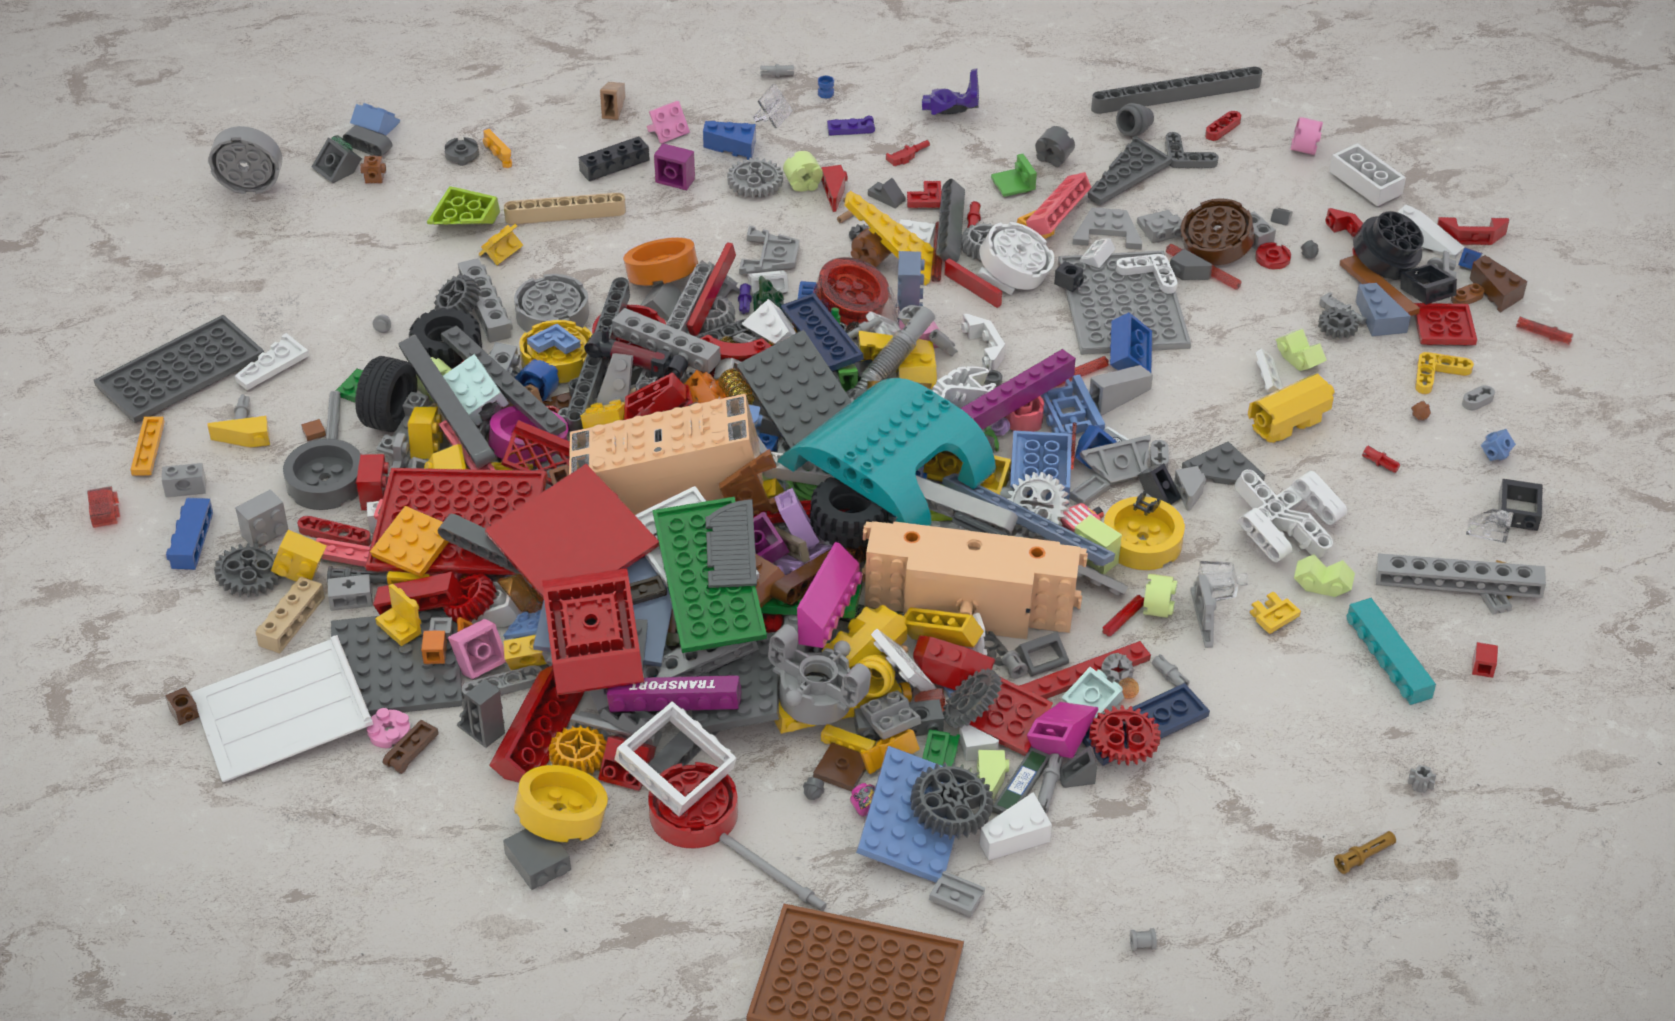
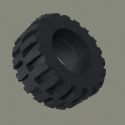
M445 307L440 308V310H430L429 313H423L420 316L421 318L418 317L409 329V337L415 334L430 358L441 359L451 369L458 366L464 359L445 342H441L443 341L441 333L458 326L482 348L481 331L478 321L470 313L467 314L466 311L461 309H446Z
M835 477L825 479L812 493L810 524L816 535H820L824 542L828 541L832 546L836 542L840 543L845 549L847 547H852V549H856L859 546L866 547L869 539L863 540V529L866 522H888L887 510ZM841 509H853V510H857V511H859V512H858V513H845V512H842V511H839V510H841Z

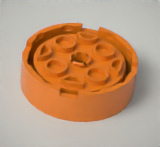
M679 237L646 242L632 248L623 257L629 282L644 286L653 285V282L656 281L669 283L690 275L696 265L699 264L694 242L690 239Z

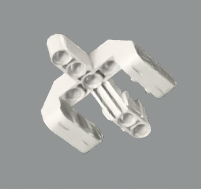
M1244 470L1235 482L1236 491L1253 508L1241 516L1237 524L1241 525L1247 532V535L1274 562L1280 561L1293 552L1290 542L1285 538L1282 531H1287L1290 537L1293 536L1299 542L1301 549H1306L1317 558H1322L1333 544L1331 536L1310 513L1294 511L1304 501L1328 525H1332L1347 514L1345 504L1314 471H1308L1278 495L1252 470Z

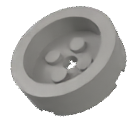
M237 126L225 129L216 136L208 157V164L210 165L213 177L227 189L241 194H246V192L259 194L269 190L276 183L282 166V153L277 143L264 132L250 127ZM240 163H247V166L243 167Z
M562 274L543 275L544 278L536 280L531 278L517 289L514 296L516 320L519 326L527 333L532 330V326L546 321L567 320L576 322V326L583 327L588 320V292L584 289L583 284L573 277Z

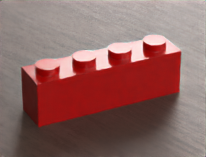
M453 572L394 584L397 588H401L407 597L417 602L419 606L418 611L457 604L461 588ZM389 585L381 586L377 589L373 606L379 615L392 608Z

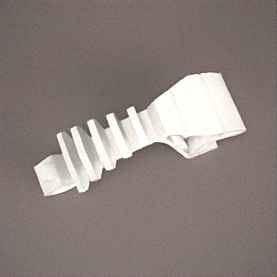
M967 366V368L958 367L957 370L954 369L948 375L937 380L932 391L962 408L993 390L996 384L991 383L983 386L989 373L987 368Z

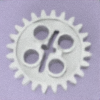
M1033 472L1032 478L1026 474L1025 481L1019 478V485H1012L1015 490L1014 492L1008 491L1012 495L1011 498H1007L1008 500L1040 516L1047 511L1048 517L1046 519L1058 525H1063L1060 519L1067 518L1063 512L1069 511L1065 504H1068L1070 501L1064 499L1068 493L1062 491L1065 486L1059 484L1058 479H1053V476L1050 474L1046 477V474L1043 472L1039 476ZM1032 489V496L1027 498V492ZM1051 492L1050 500L1046 501V494ZM1027 501L1035 504L1040 502L1044 505H1053L1054 507L1052 509L1042 506L1034 507L1029 504H1021V502ZM1015 524V529L1018 531L1022 530V533L1026 535L1029 532L1031 537H1034L1035 534L1038 537H1042L1038 533L1030 532L1028 528L1020 524Z

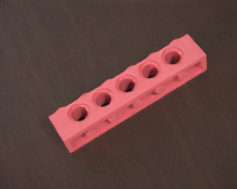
M1086 172L1067 176L1026 221L1027 227L1040 235L1051 233L1092 188Z

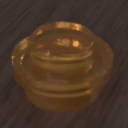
M1124 678L1119 682V685L1123 688L1122 693L1125 699H1132L1138 694L1139 685L1133 678Z

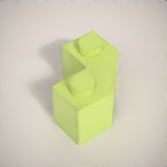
M1303 329L1292 331L1275 339L1282 357L1299 371L1310 369L1327 361L1321 344L1309 346Z
M1313 554L1297 562L1294 579L1308 592L1336 597L1352 590L1355 573L1343 560L1326 567Z

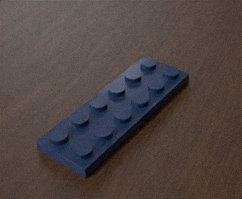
M815 293L781 305V310L797 332L802 330L806 332L831 371L864 360L861 350Z
M1185 683L1132 707L1133 711L1140 708V714L1148 712V719L1154 717V724H1159L1158 730L1161 731L1160 739L1207 718L1210 714V710ZM1123 722L1124 747L1125 749H1127V740L1125 737L1126 725L1125 722ZM1090 727L1082 740L1086 747L1091 746V740H1089ZM1093 747L1095 757L1102 766L1110 763L1108 756L1101 758L1102 752L1096 753V747Z

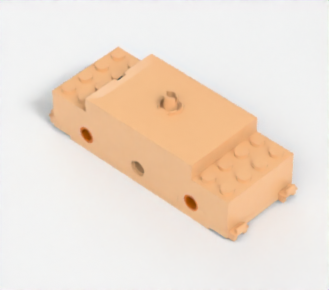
M872 521L866 522L864 526L863 540L869 539L866 564L862 568V582H865V607L876 609L881 605H885L892 611L904 612V615L910 607L969 615L980 613L986 633L988 634L989 631H992L996 636L1027 639L1028 628L1070 633L1073 607L1081 608V591L1075 589L1078 565L1086 567L1087 549L1061 545L1060 542L901 522L890 524Z

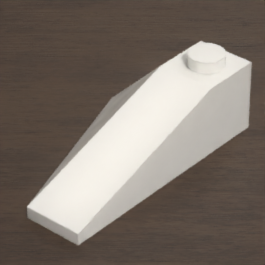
M1405 205L1398 211L1413 220L1422 231L1424 243L1421 248L1431 249L1433 253L1443 255L1445 250L1449 252V257L1456 258L1464 250L1463 245L1421 211Z

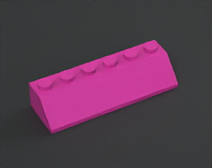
M834 543L797 607L799 645L824 648L827 640L831 639L833 629L837 628L839 618L843 617L845 607L849 606L851 596L855 595L857 585L862 582V572H860L859 563L840 543Z

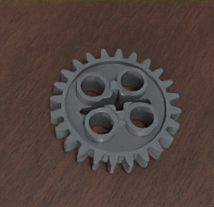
M247 543L246 547L239 544L238 549L231 546V552L224 550V556L219 555V560L215 561V579L219 581V587L224 586V591L231 589V595L239 592V597L243 593H246L247 597H250L251 593L259 596L260 591L266 594V588L273 590V584L278 585V579L282 578V576L271 572L277 553L273 554V549L266 551L265 545L258 548L257 543L254 547H251L249 543Z
M989 668L986 670L982 669L980 672L976 671L974 676L969 675L968 680H963L961 686H956V691L950 693L951 698L946 700L948 704L943 706L945 709L943 711L944 720L956 729L958 726L962 728L964 724L968 726L971 721L975 722L978 716L982 717L983 712L989 710L988 706L995 703L993 699L999 696L997 693L1001 691L1000 686L1002 685V679L999 675Z

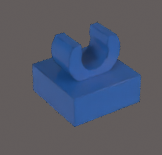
M1464 248L1458 265L1472 269L1473 262L1481 258L1483 253Z

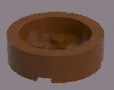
M1217 198L1201 202L1200 206L1194 210L1191 208L1186 213L1181 223L1184 249L1211 263L1212 266L1225 265L1237 261L1251 249L1254 243L1255 235L1251 213L1240 202L1235 200Z

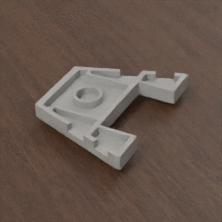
M1091 208L1073 236V245L1086 246L1089 244V234L1126 237L1127 249L1142 250V241L1127 210Z
M749 226L747 241L764 242L760 260L741 259L739 274L795 268L800 240L781 234L775 236L769 234L768 230L758 231L754 226Z

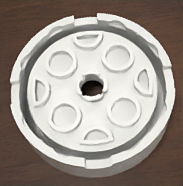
M1015 222L994 225L980 247V258L988 272L1000 282L1017 289L1028 290L1040 286L1054 264V254L1046 246L1047 241L1033 229Z

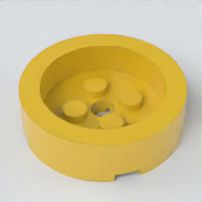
M551 320L532 326L531 331L528 333L524 332L520 338L521 367L523 369L534 359L541 360L557 368L559 383L570 382L580 376L587 356L584 346L592 333L588 328H581L576 326V322L567 320ZM558 324L579 339L581 347L567 354L555 346L538 353L527 344V338Z
M1137 497L1126 498L1112 505L1105 515L1104 523L1122 534L1119 564L1137 570H1155L1163 568L1164 564L1170 561L1174 562L1178 558L1182 550L1185 524L1181 514L1173 506L1161 500L1158 508L1153 513L1151 512L1145 516L1143 511L1139 509L1133 510V504L1136 503ZM1145 497L1143 501L1150 504L1151 502H1154L1157 499L1152 497ZM1144 535V538L1147 540H1140L1139 538Z
M561 765L540 766L522 776L518 786L514 812L519 816L522 826L539 837L557 842H568L569 839L575 838L583 841L594 836L600 830L608 796L602 784L586 772Z

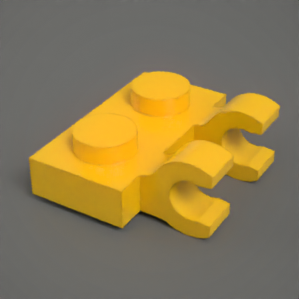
M1271 592L1266 596L1269 600L1265 602V605L1269 609H1266L1259 600L1251 604L1254 609L1250 610V614L1256 618V622L1269 634L1300 617L1301 610L1288 598L1282 601L1275 592Z

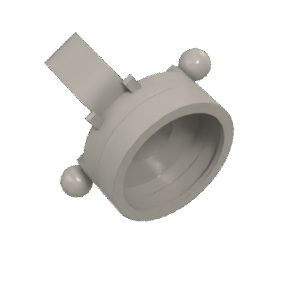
M788 624L783 625L770 638L768 658L775 666L773 672L781 676L779 702L782 708L793 719L806 724L825 725L840 720L848 713L850 707H855L868 694L871 679L870 670L860 663L856 664L852 669L849 668V661L846 656L849 655L851 648L850 644L843 640L835 644L834 650L825 648L822 653H803L797 649L798 633L796 629ZM805 676H820L830 680L822 683L813 682Z

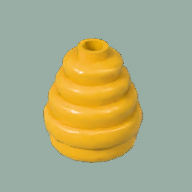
M869 655L857 663L865 665L871 673L869 692L866 697H881L888 693L895 683L894 666L886 659L887 656Z

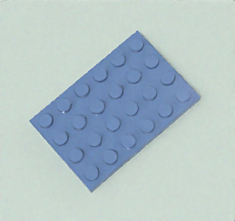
M888 746L856 853L937 883L943 871L947 869L955 835H952V838L949 840L946 834L940 838L939 832H935L932 835L931 828L924 830L925 823L918 824L919 817H914V810H911L912 802H910L915 780L917 777H920L922 771L926 772L928 767L934 769L936 763ZM928 787L924 794L932 792L931 787Z

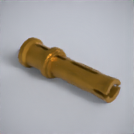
M1387 831L1360 847L1353 846L1349 848L1348 852L1336 855L1334 857V864L1339 872L1346 874L1352 867L1363 865L1370 856L1394 845L1396 837L1391 831Z

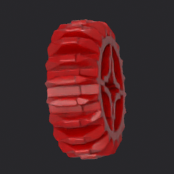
M483 573L469 574L466 578L462 577L461 581H459L461 588L457 604L443 606L446 615L450 618L452 617L454 622L457 623L459 617L469 622H472L474 619L478 620V617L484 615L486 610H490L489 606L494 604L493 600L497 597V590L492 580Z

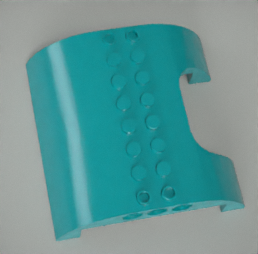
M889 378L876 383L778 458V463L792 472H795L806 462L810 461L897 517L896 522L931 526V514L928 503L917 482L915 472L942 451H950L958 456L963 462L958 480L973 490L992 475L996 469L990 443L974 419L958 406L927 387L902 378Z

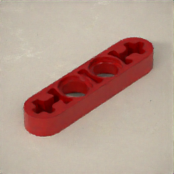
M303 516L297 522L299 532L305 536L369 546L372 542L370 532L363 528L313 516ZM323 528H330V530L326 532L320 531ZM342 532L349 533L346 536H339Z

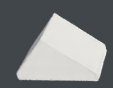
M964 724L962 728L959 727L960 744L965 761L977 760L978 750H998V739L971 725L966 726Z

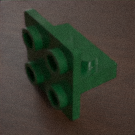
M760 276L759 291L753 294L754 312L768 299L781 309V305L784 304L783 294L773 287L770 280Z

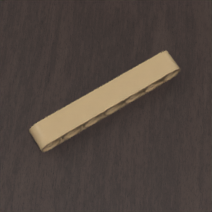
M622 193L514 200L504 204L505 221L508 224L622 216L626 213L625 196Z

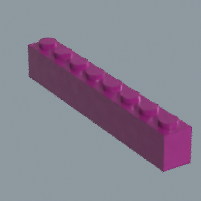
M1061 349L960 409L974 419L983 430L1073 377L1076 358L1064 349Z

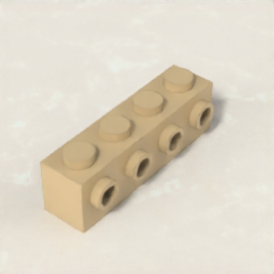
M300 577L291 586L289 592L280 599L275 609L268 614L266 620L258 626L256 630L258 646L280 654L324 600L322 584Z

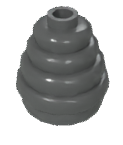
M1136 103L1125 105L1118 111L1116 116V124L1119 131L1124 135L1132 137L1144 133L1154 122L1152 110Z

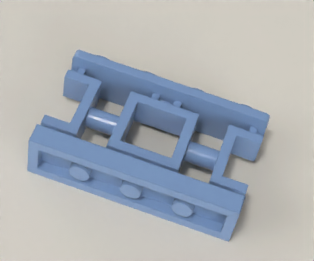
M1080 374L1074 375L1072 382L1067 379L1065 387L1054 388L1041 395L1044 401L1043 414L1046 416L1047 425L1051 427L1052 433H1082L1086 431L1089 425L1105 429V422ZM1074 407L1076 412L1065 414L1061 411V409Z

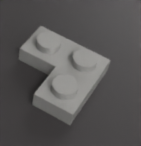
M397 433L393 443L394 462L391 468L408 467L410 456H407L409 443L406 442V437L403 433Z

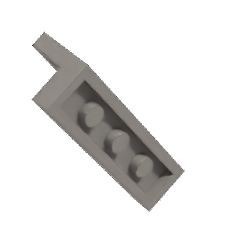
M580 711L579 715L572 714L570 719L571 724L575 728H579L582 725L583 728L590 726L591 730L597 729L599 734H603L606 741L608 737L619 736L628 739L634 734L614 726L599 715ZM657 731L644 743L656 746L657 749L662 737L661 731Z

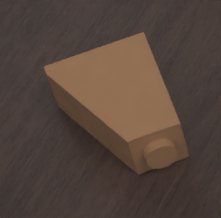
M607 82L600 89L602 119L619 120L626 97L625 83Z

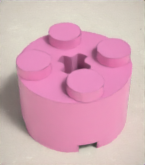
M1304 117L1298 118L1294 130V138H1292L1291 150L1315 155L1317 150L1316 143L1320 142L1323 122Z

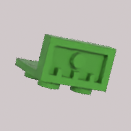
M1024 154L1017 155L1015 169L991 174V179L1004 197L1036 190L1037 173Z

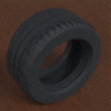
M378 356L365 366L357 385L355 397L356 414L364 426L386 432H395L405 417L403 404L411 392L417 393L418 388L415 369L409 362L386 356Z

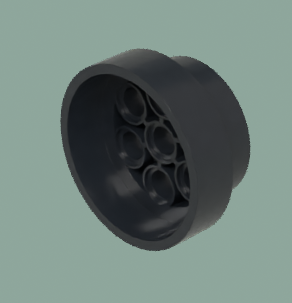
M1386 211L1379 216L1368 218L1353 238V246L1358 258L1371 271L1385 278L1401 279V272L1416 268L1422 259L1421 247L1424 243L1422 231L1413 220L1399 212Z

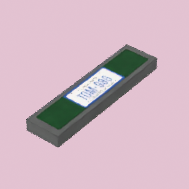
M1031 747L994 803L992 812L1000 815L1027 797L1048 765L1050 755Z

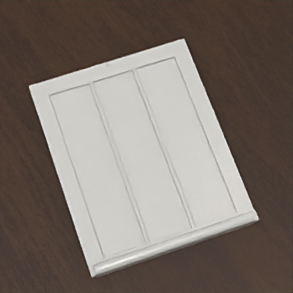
M337 635L330 637L328 641L191 692L223 783L373 725Z

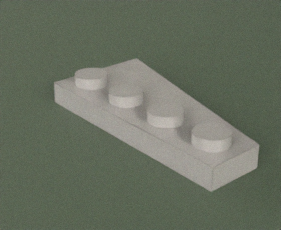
M618 353L612 355L596 403L608 405L613 400L625 402V396L630 394L633 355Z

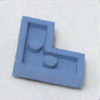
M558 324L527 338V344L538 353L552 346L557 347L565 354L581 347L580 340Z

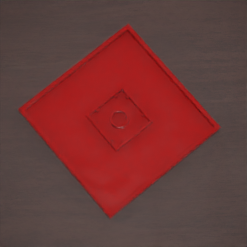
M587 464L485 529L486 535L543 599L542 581L626 569L659 547L658 539Z

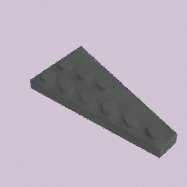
M1135 135L1132 138V142L1128 143L1126 149L1111 163L1108 171H1105L1102 174V178L1096 181L1088 191V198L1101 205L1172 163V158Z

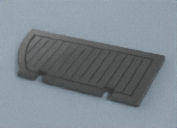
M751 499L728 504L705 517L706 529H713V532H706L707 567L714 568V571H708L709 588L757 586L753 503Z

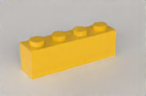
M910 607L904 615L907 621L905 624L908 628L907 634L914 640H918L919 635L930 636L959 646L974 648L984 632L973 615Z

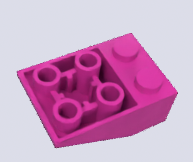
M1059 702L1034 721L1027 734L1032 748L1049 755L1059 754L1060 757L1073 758L1099 710L1098 707Z

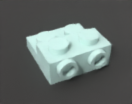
M1089 667L1062 696V699L1066 703L1098 707L1099 710L1094 717L1097 718L1098 713L1104 714L1105 708L1111 712L1112 706L1116 707L1124 699V695L1122 693L1123 688L1115 681L1111 683L1099 669L1095 671Z

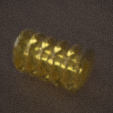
M730 368L721 374L718 383L726 397L746 394L748 404L752 405L755 397L752 395V390L739 371L735 368Z

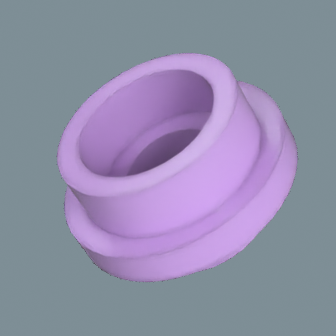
M1002 418L992 424L991 427L995 435L1003 436L1008 432L1010 422L1006 418Z

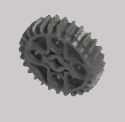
M944 762L943 767L936 764L934 769L928 767L926 772L922 771L920 777H917L910 797V802H912L911 810H914L913 815L914 817H919L918 824L925 823L924 830L931 828L932 835L935 832H939L940 838H942L946 834L949 840L952 838V835H956L958 840L961 838V834L966 838L969 837L970 832L975 835L977 830H981V827L988 822L992 813L993 792L989 791L990 785L985 784V778L979 779V772L973 774L971 773L972 768L970 767L966 770L963 764L960 767H955L954 762L952 766H947L946 762ZM931 787L932 792L924 794L926 789ZM979 807L978 812L974 815L972 809Z

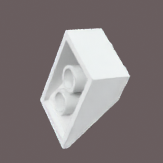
M516 576L494 582L493 584L497 590V597L493 600L494 604L490 605V610H486L484 615L478 617V620L474 619L471 623L475 624L486 619L495 623L496 627L511 625L516 617L524 612L528 590Z

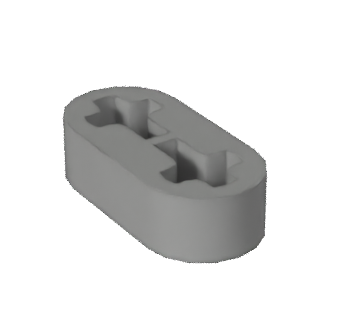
M1483 385L1464 394L1462 406L1467 410H1477L1493 401L1495 390L1490 386Z
M1154 440L1150 447V466L1164 463L1166 468H1168V444L1163 440Z

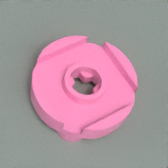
M387 708L377 710L376 714L371 717L373 725L366 727L370 741L380 748H392V744L398 743L411 730L407 714L397 710H388ZM386 727H392V728H393V729H388V731H385V728H386Z

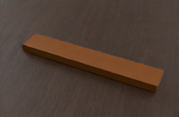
M1353 255L1340 260V266L1360 283H1377L1410 316L1419 313L1420 308L1379 274L1366 267L1357 256Z

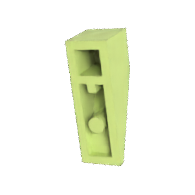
M978 750V778L984 777L985 784L990 785L989 791L993 792V800L1004 783L1005 772H1009V759H1005V750Z

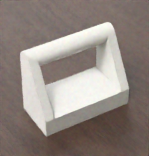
M784 270L748 274L752 296L759 291L760 276L770 280L777 291L781 293L788 292L787 274Z

